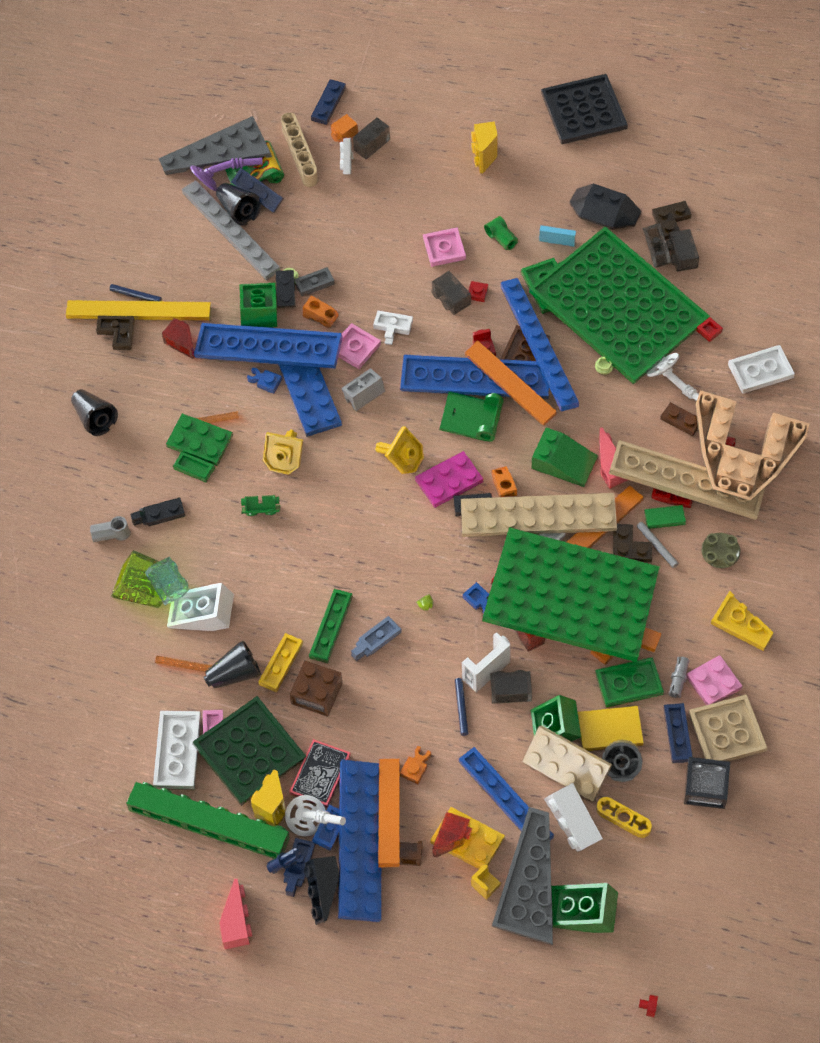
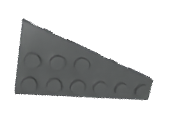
M251 116L159 158L165 174L169 175L186 172L192 165L204 169V166H214L230 161L231 158L234 160L235 158L239 160V158L250 159L262 156L269 158L272 155L254 117Z
M529 807L492 927L553 946L549 812Z

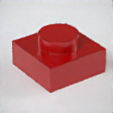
M471 281L467 299L485 303L489 284Z
M709 317L697 327V332L708 342H711L723 332V327Z

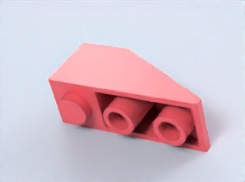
M601 427L599 431L600 475L609 489L628 480L609 474L616 447L612 443L610 434L606 433Z
M238 878L233 881L219 922L225 949L249 945V937H252L251 925H246L245 917H249L247 904L243 905L242 898L245 897L244 886L239 885Z

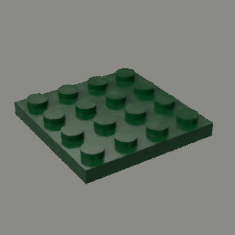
M258 696L192 742V745L241 806L249 801L256 791L261 789L264 778L268 774L270 775L273 770L278 771L280 778L306 758L303 751Z

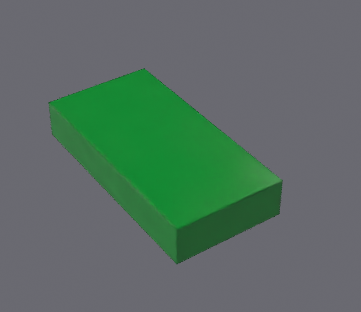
M182 451L173 464V469L206 483L215 470V465Z
M683 505L644 510L648 529L686 524Z

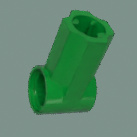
M501 216L484 225L486 234L490 238H495L505 250L513 249L518 243V238L508 229L505 220Z

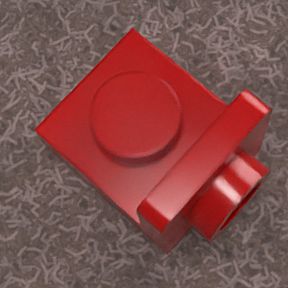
M480 329L473 332V344L479 341L496 356V350L491 338V330Z

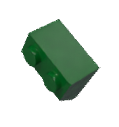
M558 695L531 709L534 736L538 727L542 725L571 742L581 737L576 700Z

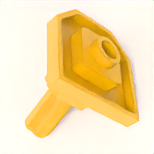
M406 426L401 427L392 444L383 442L376 444L375 451L385 454V457L401 474L415 473L424 459L423 445Z
M293 429L287 431L285 436L266 433L262 460L270 471L289 475L300 467L303 439L296 438L297 433Z

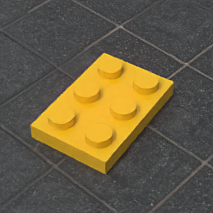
M450 807L432 836L430 843L480 869L484 864H490L505 839V835Z

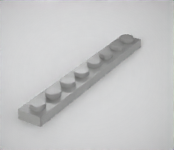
M196 180L182 189L185 197L265 280L276 274L275 271H280V267L240 225L232 220L230 215Z

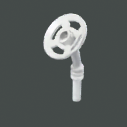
M678 353L664 357L655 367L647 372L648 377L663 374V376H666L682 390V394L689 399L697 401L699 395L697 390L689 384L686 385L672 372V367L679 359Z
M302 795L293 799L288 804L285 812V820L289 829L293 833L304 837L315 835L320 823L327 824L329 822L344 825L346 822L345 817L331 815L325 810L320 800L310 795ZM303 800L312 801L316 806L314 807L310 803H303ZM296 804L298 809L296 810L295 818L290 819L291 810ZM304 806H308L312 808V810L310 811L309 809L304 808ZM299 821L307 822V824H301ZM316 821V822H318L319 824H318L317 826H315V825L313 824V822ZM297 824L302 828H308L309 831L299 830L295 827V825Z

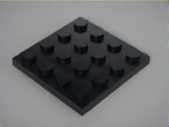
M607 74L541 89V95L561 145L628 128L627 121Z

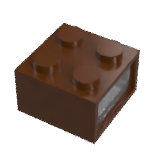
M304 660L289 694L291 704L328 717L343 684L342 672Z

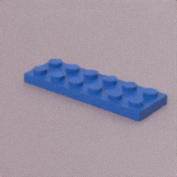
M278 364L306 437L342 426L319 367Z

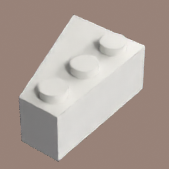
M573 783L544 798L557 819L560 828L567 835L568 843L572 849L578 852L603 839Z

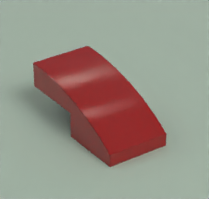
M653 488L651 498L674 506L683 505L684 508H691L693 502L691 499Z

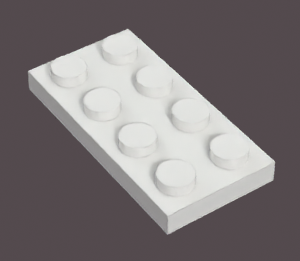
M160 711L153 780L154 788L195 789L198 751L192 745V742L199 737L200 711Z

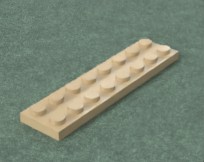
M621 440L618 441L609 471L611 475L754 520L758 517L765 489L763 488L752 500L715 490L711 486L706 467Z
M614 493L461 499L462 537L507 535L509 527L533 534L617 531Z

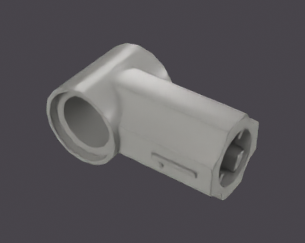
M121 516L113 518L111 522L95 524L90 527L93 542L114 538L120 541L126 540L131 532L126 519Z

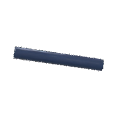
M114 284L110 285V291L146 301H162V297Z
M456 678L455 688L461 736H466L469 733L463 679Z

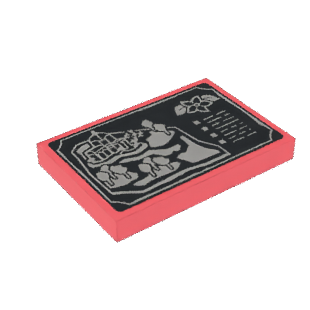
M313 739L306 758H304L289 791L290 795L295 797L302 795L313 796L320 800L324 807L328 808L340 781L341 760H349L351 753Z

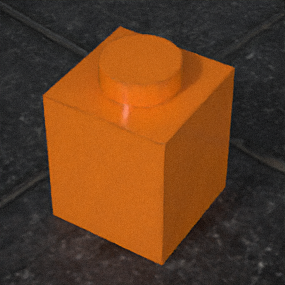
M347 114L331 124V136L336 142H343L344 138L354 139L359 135L358 124Z

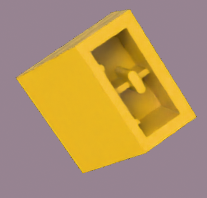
M495 121L474 124V132H471L472 142H474L471 143L472 153H475L474 163L475 167H479L480 174L484 173L497 158L498 134Z
M273 770L270 775L268 774L264 778L261 789L253 794L251 804L256 819H261L267 822L268 825L275 827L285 817L286 808L278 771Z

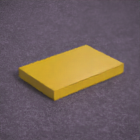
M638 706L578 712L583 749L587 751L603 750L612 742L621 739L631 741L637 746H643Z

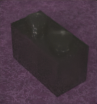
M378 117L375 118L353 137L354 151L363 158L368 159L390 140V126Z
M660 223L644 227L643 232L654 268L672 263Z
M691 230L670 232L669 240H666V247L668 251H671V263L675 265L676 271L698 268L699 255Z
M450 271L432 281L431 292L433 296L439 299L447 311L450 310L453 315L471 305V293Z
M517 670L507 673L504 671L490 673L492 704L532 701L530 671Z

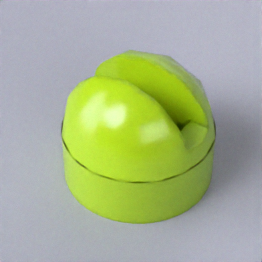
M428 594L416 603L422 610L428 611L429 608L433 607L434 602L430 594Z

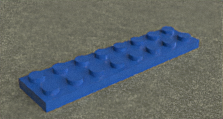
M202 323L194 356L195 358L336 369L343 336L342 333Z
M422 355L403 356L401 391L444 394L454 392L463 395L482 396L497 393L501 397H511L468 358ZM499 359L542 399L549 398V386L537 361Z
M341 760L339 816L345 817L346 822L344 825H339L338 919L380 922L381 867L378 865L379 763Z

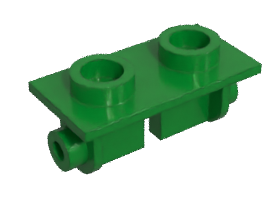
M263 495L262 502L259 503L258 496H245V498H241V506H245L242 507L241 514H246L247 516H255L257 513L274 515L276 512H280L281 506L276 505L280 504L279 496L276 497V495Z

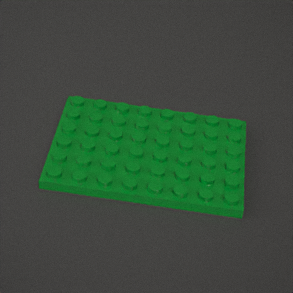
M607 227L602 228L529 288L531 295L598 354L605 357L607 362H611L612 366L632 384H635L664 357L669 355L697 331V327L710 317V315Z
M509 527L482 622L637 662L660 566Z

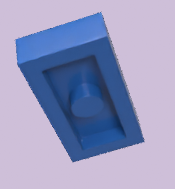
M329 804L326 811L331 815L339 816L340 809ZM329 822L327 824L320 823L311 842L330 851L339 833V825Z

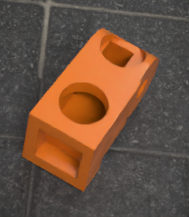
M312 295L303 306V317L320 322L327 328H330L339 317L338 312L333 307Z
M507 466L491 470L492 479L499 497H517V488Z

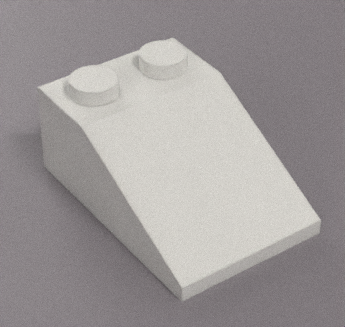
M222 583L175 592L172 594L167 627L170 629L216 631L229 628L234 594Z

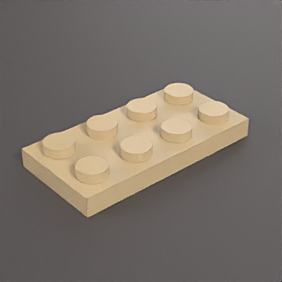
M542 725L538 727L522 761L564 786L573 783L578 794L591 801L596 799L612 766L607 761Z

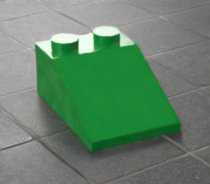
M275 283L239 284L241 326L278 327Z
M546 427L533 453L531 469L585 487L598 455L564 433Z
M608 883L551 886L553 928L590 933L614 932L618 891Z

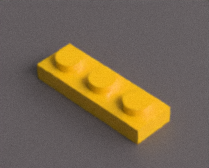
M287 633L284 634L258 681L260 686L274 692L278 691L303 645V640Z

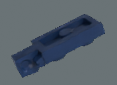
M295 838L292 849H299L301 858L291 863V866L285 869L283 882L287 884L285 889L287 896L294 897L297 886L302 887L305 882V862L312 859L316 846L314 842Z

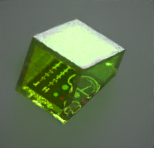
M133 550L122 565L111 597L159 608L162 603L166 604L169 599L170 592H168V589L175 582L176 576L174 573L176 568Z

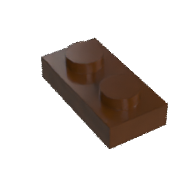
M671 402L661 414L660 419L691 436L698 430L697 416Z

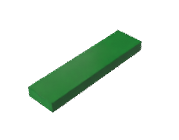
M338 589L333 590L310 650L309 659L328 664L353 598L352 593Z

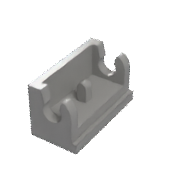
M371 368L342 387L347 403L351 402L355 411L385 392L382 378Z

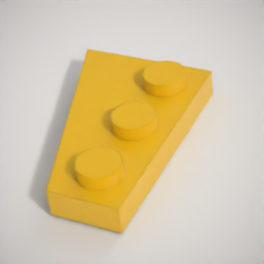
M729 591L711 620V624L764 651L774 632L757 616H754L747 610V606L744 603H740L734 597L735 595Z

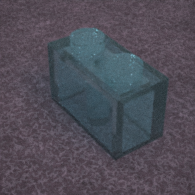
M170 556L151 565L145 572L165 606L183 597L190 590L188 582L185 578H182L177 564L172 561Z

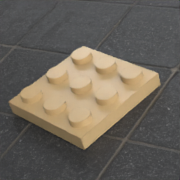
M747 695L689 710V716L705 759L732 761L767 751L766 743Z

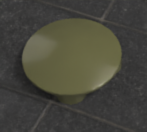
M711 533L702 544V556L713 567L728 568L734 565L740 557V546L734 535Z

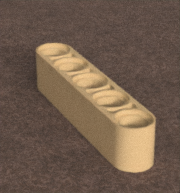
M285 113L281 117L284 137L303 184L307 187H313L318 183L317 167L295 114Z

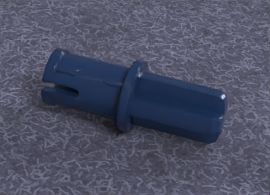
M294 848L287 853H280L277 858L267 863V870L275 874L281 869L289 868L291 863L301 858L299 849Z

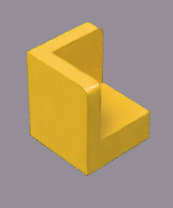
M484 864L471 877V886L486 900L501 886V882L489 872L487 864Z

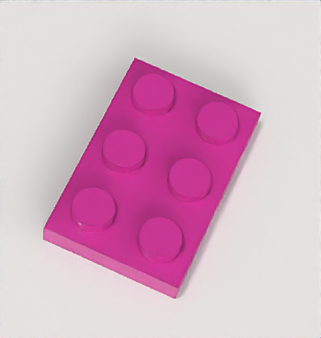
M463 451L415 476V481L433 507L436 508L453 499V496H459L483 483V477Z

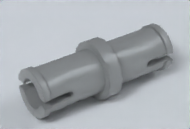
M677 657L668 693L671 697L677 698L678 695V698H681L690 662L686 657Z

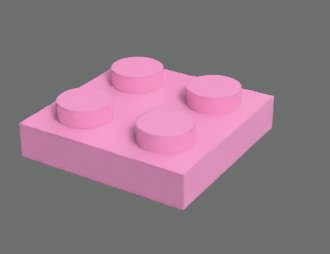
M458 228L423 234V241L431 267L466 260Z
M351 323L342 333L343 338L338 357L360 369L381 345V340Z
M720 655L686 674L687 679L706 705L720 702L742 690L741 683Z

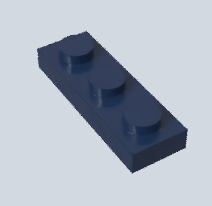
M332 79L329 80L311 115V121L324 125L328 124L346 89V83Z
M240 168L231 181L235 186L257 194L262 205L273 213L284 200V198L242 168Z
M684 703L664 705L663 710L672 764L688 762L689 757L693 756Z

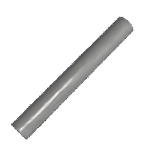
M640 522L637 528L652 542V545L671 567L675 568L679 564L648 527L643 522Z

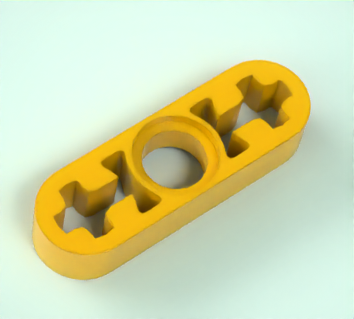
M603 797L598 800L596 810L599 816L639 838H646L650 835L652 824L648 818L609 797ZM606 804H609V805H610V806H609V809H606V811H603V810H602L603 806H606ZM626 813L630 816V819L627 822H622L618 819V815ZM633 818H635V823H633V827H631ZM645 824L646 828L639 831V826Z

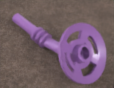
M231 158L230 161L211 166L205 170L194 165L190 169L202 183L216 191L218 187L212 178L214 173L231 167L232 169L235 167L238 169L243 166L262 165V158H239V160Z

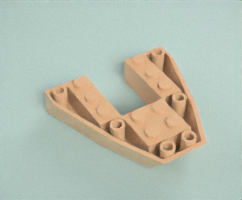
M700 390L695 405L701 452L711 486L715 490L752 500L777 477L806 439L809 423L773 413L767 426L761 453L757 455L725 445L737 401Z

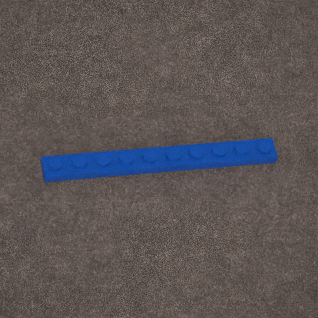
M514 278L502 281L501 289L560 411L579 407V401L519 279Z

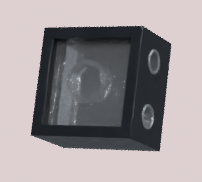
M689 757L684 804L725 809L728 798L730 762Z

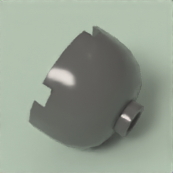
M622 739L614 741L603 752L602 759L612 764L608 776L615 781H630L642 769L643 758L641 751L631 741Z

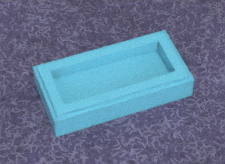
M540 226L539 241L574 247L576 231Z

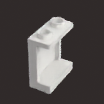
M495 633L493 635V650L477 665L468 657L462 662V679L475 692H478L510 663L509 640L505 636Z

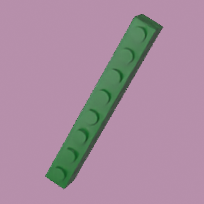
M135 782L126 802L130 812L274 859L280 853L285 852L290 840L289 832L282 826L276 825L274 827L261 819H256L255 821L249 819L245 814L231 813L224 807L215 808L205 801L200 800L197 802L191 800L187 795L181 794L178 796L168 789L161 788L160 790L154 788L153 785L147 782Z

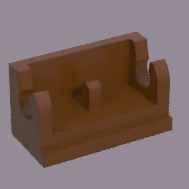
M418 841V843L400 842V865L421 866L422 841Z

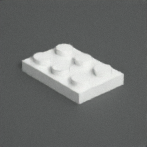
M780 345L728 361V366L742 394L792 379L795 375Z

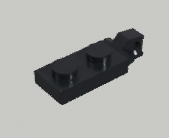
M179 497L143 507L130 515L134 526L143 523V525L150 527L185 517V512Z

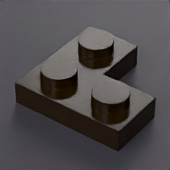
M686 201L652 209L653 218L663 241L680 237L681 232L677 222L691 219L692 215Z
M98 316L97 335H114L113 350H131L135 318L134 316Z
M617 524V531H613V554L640 562L652 563V542L633 541V525Z

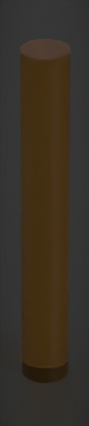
M238 411L196 419L207 423L238 419L239 415Z
M156 656L155 659L157 664L205 672L212 666L163 656Z

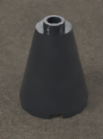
M228 183L221 184L216 190L217 198L232 220L238 225H247V222L251 219L254 221L259 215L262 203L257 194Z
M83 389L77 390L72 395L71 402L88 433L93 436H101L110 431L109 427L112 424H116L118 411L113 404Z
M245 641L236 644L205 671L206 676H204V680L208 687L212 686L215 689L257 678L261 675L260 668L257 662L254 661L253 654Z

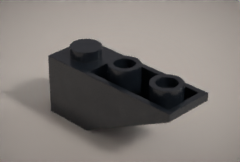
M336 856L314 858L305 862L304 874L308 880V896L311 898V914L315 920V925L327 921L339 880Z

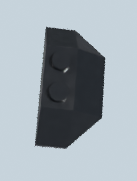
M594 183L577 188L570 200V205L579 218L610 229L633 227L642 214L639 207L626 194Z

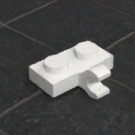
M344 138L343 142H340V159H343L340 160V170H343V174H351V159H353L354 153L352 152V138Z
M377 311L373 328L386 331L385 344L392 345L395 333L409 335L413 317Z

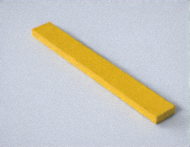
M67 300L66 319H98V316H134L135 320L210 321L211 302Z

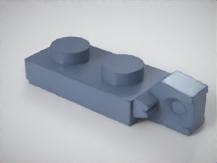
M389 616L359 637V641L356 643L357 647L351 650V656L358 661L365 655L368 657L399 635L402 629Z

